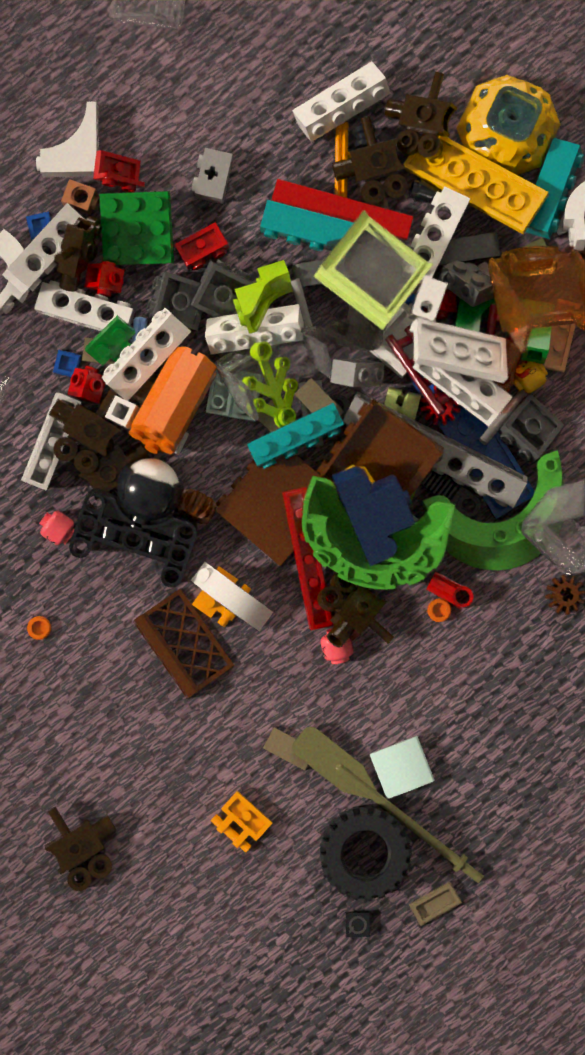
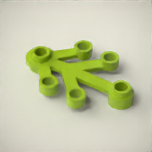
M265 341L256 342L250 349V355L259 362L267 385L259 382L254 376H246L242 380V387L246 391L255 390L273 400L275 407L266 404L263 398H254L250 402V409L255 413L263 412L274 417L275 424L282 428L296 420L295 411L291 406L294 394L298 389V382L294 378L285 379L287 370L290 368V360L287 357L275 359L274 366L277 374L274 378L268 361L272 355L271 345ZM282 389L286 392L284 400L281 397Z

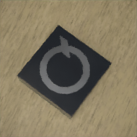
M345 912L346 937H370L369 912Z

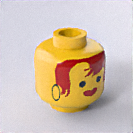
M523 361L513 369V376L515 378L511 381L519 392L524 390L526 393L531 394L546 383L548 372L540 363Z

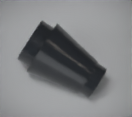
M414 179L408 197L412 198L414 202L432 203L436 192L441 193L442 190L422 179L419 181Z

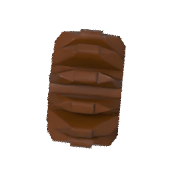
M184 489L182 500L176 511L181 516L191 518L199 524H208L215 514L217 504L211 497L198 490Z
M565 574L560 576L561 583L557 578H553L552 583L555 587L551 585L546 586L547 590L553 591L552 594L545 595V599L553 598L548 607L552 608L557 604L555 612L558 614L562 611L563 607L565 615L570 614V607L573 611L577 612L579 608L576 602L578 604H584L585 602L579 598V595H585V591H578V588L583 583L577 582L573 585L575 576H570L567 582ZM567 588L568 594L571 595L570 599L568 598L565 599V601H563V595H561L560 592L566 591Z

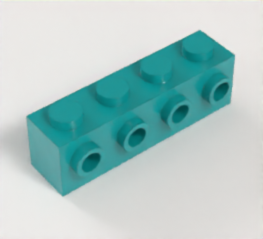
M553 138L536 186L546 190L549 196L527 228L526 233L551 239L552 233L557 232L560 224L558 217L561 211H565L568 201L567 193L569 189H573L576 181V176H574L576 169L581 168L584 160V154H582L579 144Z
M267 200L260 232H263L265 237L277 239V237L287 239L286 242L290 244H308L309 248L316 251H323V249L332 251L354 222ZM354 244L344 256L351 255Z
M332 403L248 443L247 446L257 467L263 466L266 469L277 463L276 459L282 456L287 459L299 453L297 449L305 445L307 448L320 443L319 439L326 435L329 438L342 432L341 428L344 427V423L335 404Z

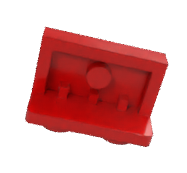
M103 150L96 151L93 179L102 181V185L108 187L122 186V190L127 192H136L137 188L145 187V182L139 181L140 160Z
M216 222L174 244L188 271L191 269L195 271L206 265L205 261L213 257L218 259L227 253L226 250L229 249V244Z

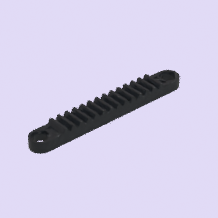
M332 395L330 398L333 401L339 400L344 405V413L340 416L343 421L352 402L342 395ZM431 469L420 484L433 495H442L448 498L451 504L455 505V508L466 517H473L480 510L481 503L477 496L453 481L452 477L445 473L441 475ZM466 499H471L475 503V509L470 513L462 509V502Z

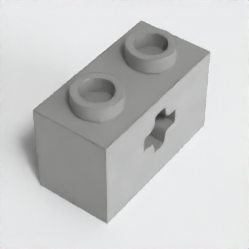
M205 148L204 155H199L197 168L200 169L199 177H194L192 191H195L196 198L220 204L224 203L233 164V154ZM214 171L216 176L209 180L208 175Z
M333 359L331 383L351 387L382 386L385 363L366 359Z

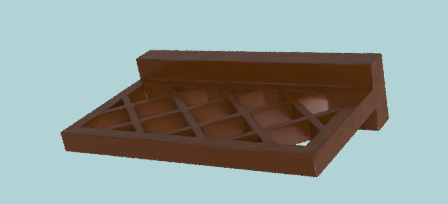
M178 589L133 621L187 699L235 666L181 589ZM178 595L184 602L183 613L169 610L171 600ZM167 604L166 610L160 609L161 607ZM186 608L189 609L191 614L186 613ZM155 611L166 613L164 625H154L148 616ZM168 614L182 616L180 629L166 627ZM185 616L196 619L198 622L196 632L183 630ZM200 626L205 633H199ZM157 628H158V629H163V631H162V636H161V634L159 633V631L157 630ZM166 630L179 632L177 646L166 643L164 640ZM182 633L196 635L193 648L180 646ZM198 636L210 639V651L196 649ZM214 646L219 653L213 652ZM171 648L176 649V654L173 653ZM179 649L193 652L191 665L180 663L178 660ZM196 652L209 654L207 668L193 666ZM212 655L221 656L227 665L221 670L210 669ZM184 667L190 668L189 674ZM193 669L206 671L205 681L198 686L191 678ZM209 672H215L214 675L209 677Z

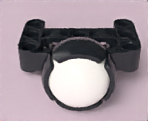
M147 458L135 463H127L122 468L118 477V496L99 488L88 491L70 542V553L76 558H85L89 555L95 540L163 562L162 583L170 588L177 587L182 581L198 529L197 523L193 519L172 513L182 500L184 483L177 477L173 468L164 461ZM97 496L101 499L102 504L94 506L90 503L89 498ZM86 518L91 519L94 522V527H85L82 520ZM183 526H189L192 528L193 533L184 535L180 529ZM135 533L140 537V541L136 543L131 542L128 539V535ZM79 540L84 541L87 544V548L84 550L78 549L75 542ZM181 548L186 554L183 557H177L174 555L173 550ZM174 570L178 573V577L170 579L167 577L166 572Z

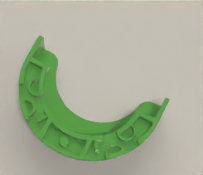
M558 451L548 453L538 460L537 485L534 495L524 510L513 518L498 523H483L464 516L454 508L445 550L457 560L484 570L512 569L530 562L544 552L556 537L565 513V488ZM437 495L423 500L421 505L424 513H426L433 503L443 502L451 504V502L445 496Z
M312 476L304 498L303 534L305 541L309 542L313 549L315 558L324 567L328 566L337 572L339 578L366 588L396 589L398 585L407 583L412 585L423 580L430 571L437 568L445 552L455 505L443 502H436L430 505L428 511L414 525L392 533L397 545L396 553L391 558L370 566L347 510L338 497L336 486L328 479Z

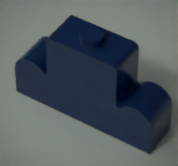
M352 467L332 475L369 565L372 566L391 558L397 550L392 533L412 526L415 523L408 506L413 504L408 491H402L395 475H390L371 483L366 471L361 467Z

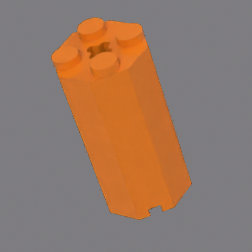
M177 347L170 354L131 424L130 436L140 440L145 445V449L151 453L157 454L158 451L168 454L175 453L216 377L217 372L215 371L217 366L202 353L198 352L197 356L191 354V348Z

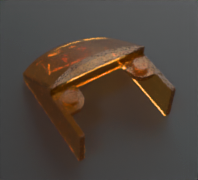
M530 246L502 252V256L496 260L493 257L489 259L488 270L493 285L492 288L502 332H509L520 352L527 351L529 337L533 328L576 324L580 329L585 330V261L578 250L572 249L571 253L558 251L556 246Z

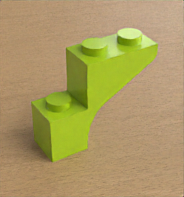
M284 260L257 268L259 278H256V283L235 289L237 299H233L241 327L246 325L249 334L258 331L270 304L275 299L293 292L290 274Z

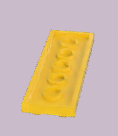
M438 137L443 143V150L440 156L435 159H426L419 151L414 155L408 156L403 164L406 171L441 190L445 186L470 198L468 205L523 235L549 196L546 190L448 137ZM431 142L426 145V149L431 147Z

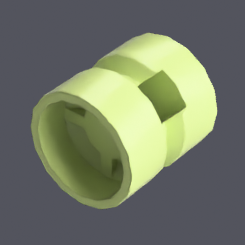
M389 386L384 405L415 420L421 395L409 391L403 394L402 389Z

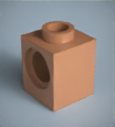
M69 179L61 202L64 206L68 203L74 210L90 215L92 210L97 209L100 197L97 196L96 188ZM87 194L88 199L84 203L76 202L78 195Z

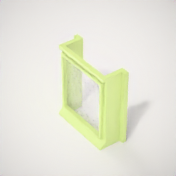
M364 210L321 264L314 277L383 330L433 264L431 262L428 263L370 218Z

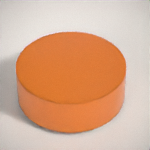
M438 598L429 603L427 612L433 621L443 622L450 617L451 606L446 600Z
M36 616L28 622L27 632L33 639H45L51 632V623L45 617Z

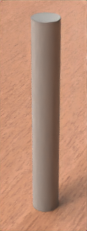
M300 278L291 280V285L296 303L300 306L309 349L318 347Z
M524 390L518 391L479 438L483 445L488 444L527 396Z

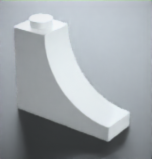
M87 102L84 119L78 130L68 140L51 148L40 149V156L36 157V167L43 177H93L96 151H99V115L96 102Z

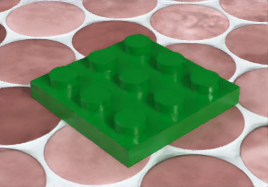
M170 191L99 194L101 225L103 227V261L113 262L116 265L174 263Z

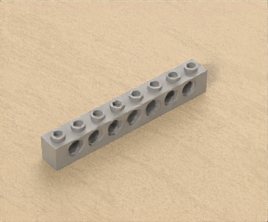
M360 392L356 393L343 419L346 427H348L351 421L357 422L360 418L357 414L365 402L369 404L372 398ZM385 406L444 447L443 454L432 467L434 472L441 475L445 473L453 477L452 480L463 486L467 484L473 487L476 493L495 498V501L501 506L507 507L509 505L514 508L527 484V476ZM451 458H458L462 464L455 467L450 464L449 460ZM480 469L483 475L481 477H474L470 471ZM499 479L505 485L501 488H496L492 485V481Z

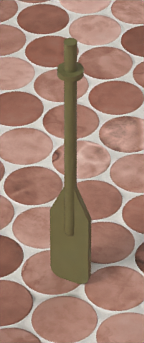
M306 727L292 745L295 755L342 792L372 799L454 864L452 869L455 872L462 870L477 883L482 880L483 875L466 862L468 857L465 854L459 857L378 793L367 771L360 762L315 727Z

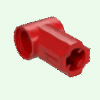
M435 572L426 589L459 609L469 607L474 598L470 588L462 586L438 572ZM463 591L468 594L469 600L467 603L461 604L457 602L456 594Z

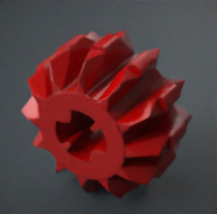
M436 385L434 386L436 398L445 393L443 391L440 392ZM421 398L420 401L428 405L421 407L420 411H429L425 416V420L427 421L433 416V425H437L438 420L441 419V423L444 426L447 424L446 417L451 421L455 420V416L451 412H460L458 407L453 406L455 403L450 401L444 405L445 412L437 416L425 398Z

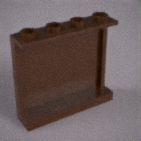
M372 399L369 404L365 402L357 413L360 418L356 423L351 421L345 429L344 434L347 436L341 443L338 440L330 452L333 456L329 462L324 459L317 469V472L320 473L318 477L328 479L336 486L332 475L344 471L351 465H355V467L364 466L375 482L390 475H395L402 491L407 490L411 497L443 454L444 447L375 399Z
M297 455L287 459L282 456L276 459L277 463L266 469L263 466L258 468L253 459L246 468L249 472L243 478L239 476L231 485L233 488L228 496L223 494L216 502L218 508L215 511L280 567L294 551L282 492L306 487L308 490L312 476H319L315 470ZM336 489L338 497L340 498L341 496L339 494V491Z

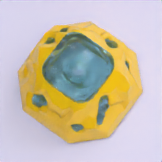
M509 75L477 85L457 125V131L464 147L516 175L542 166L552 140L560 128V122L550 94L541 87ZM513 115L516 120H511L508 116Z

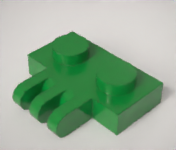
M117 315L85 347V351L102 366L110 358L116 362L120 358L122 350L127 346H131L132 342L129 339L135 334V330Z

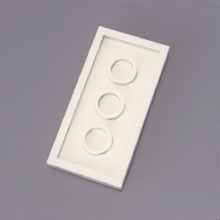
M417 318L413 323L414 363L501 383L507 380L506 338Z

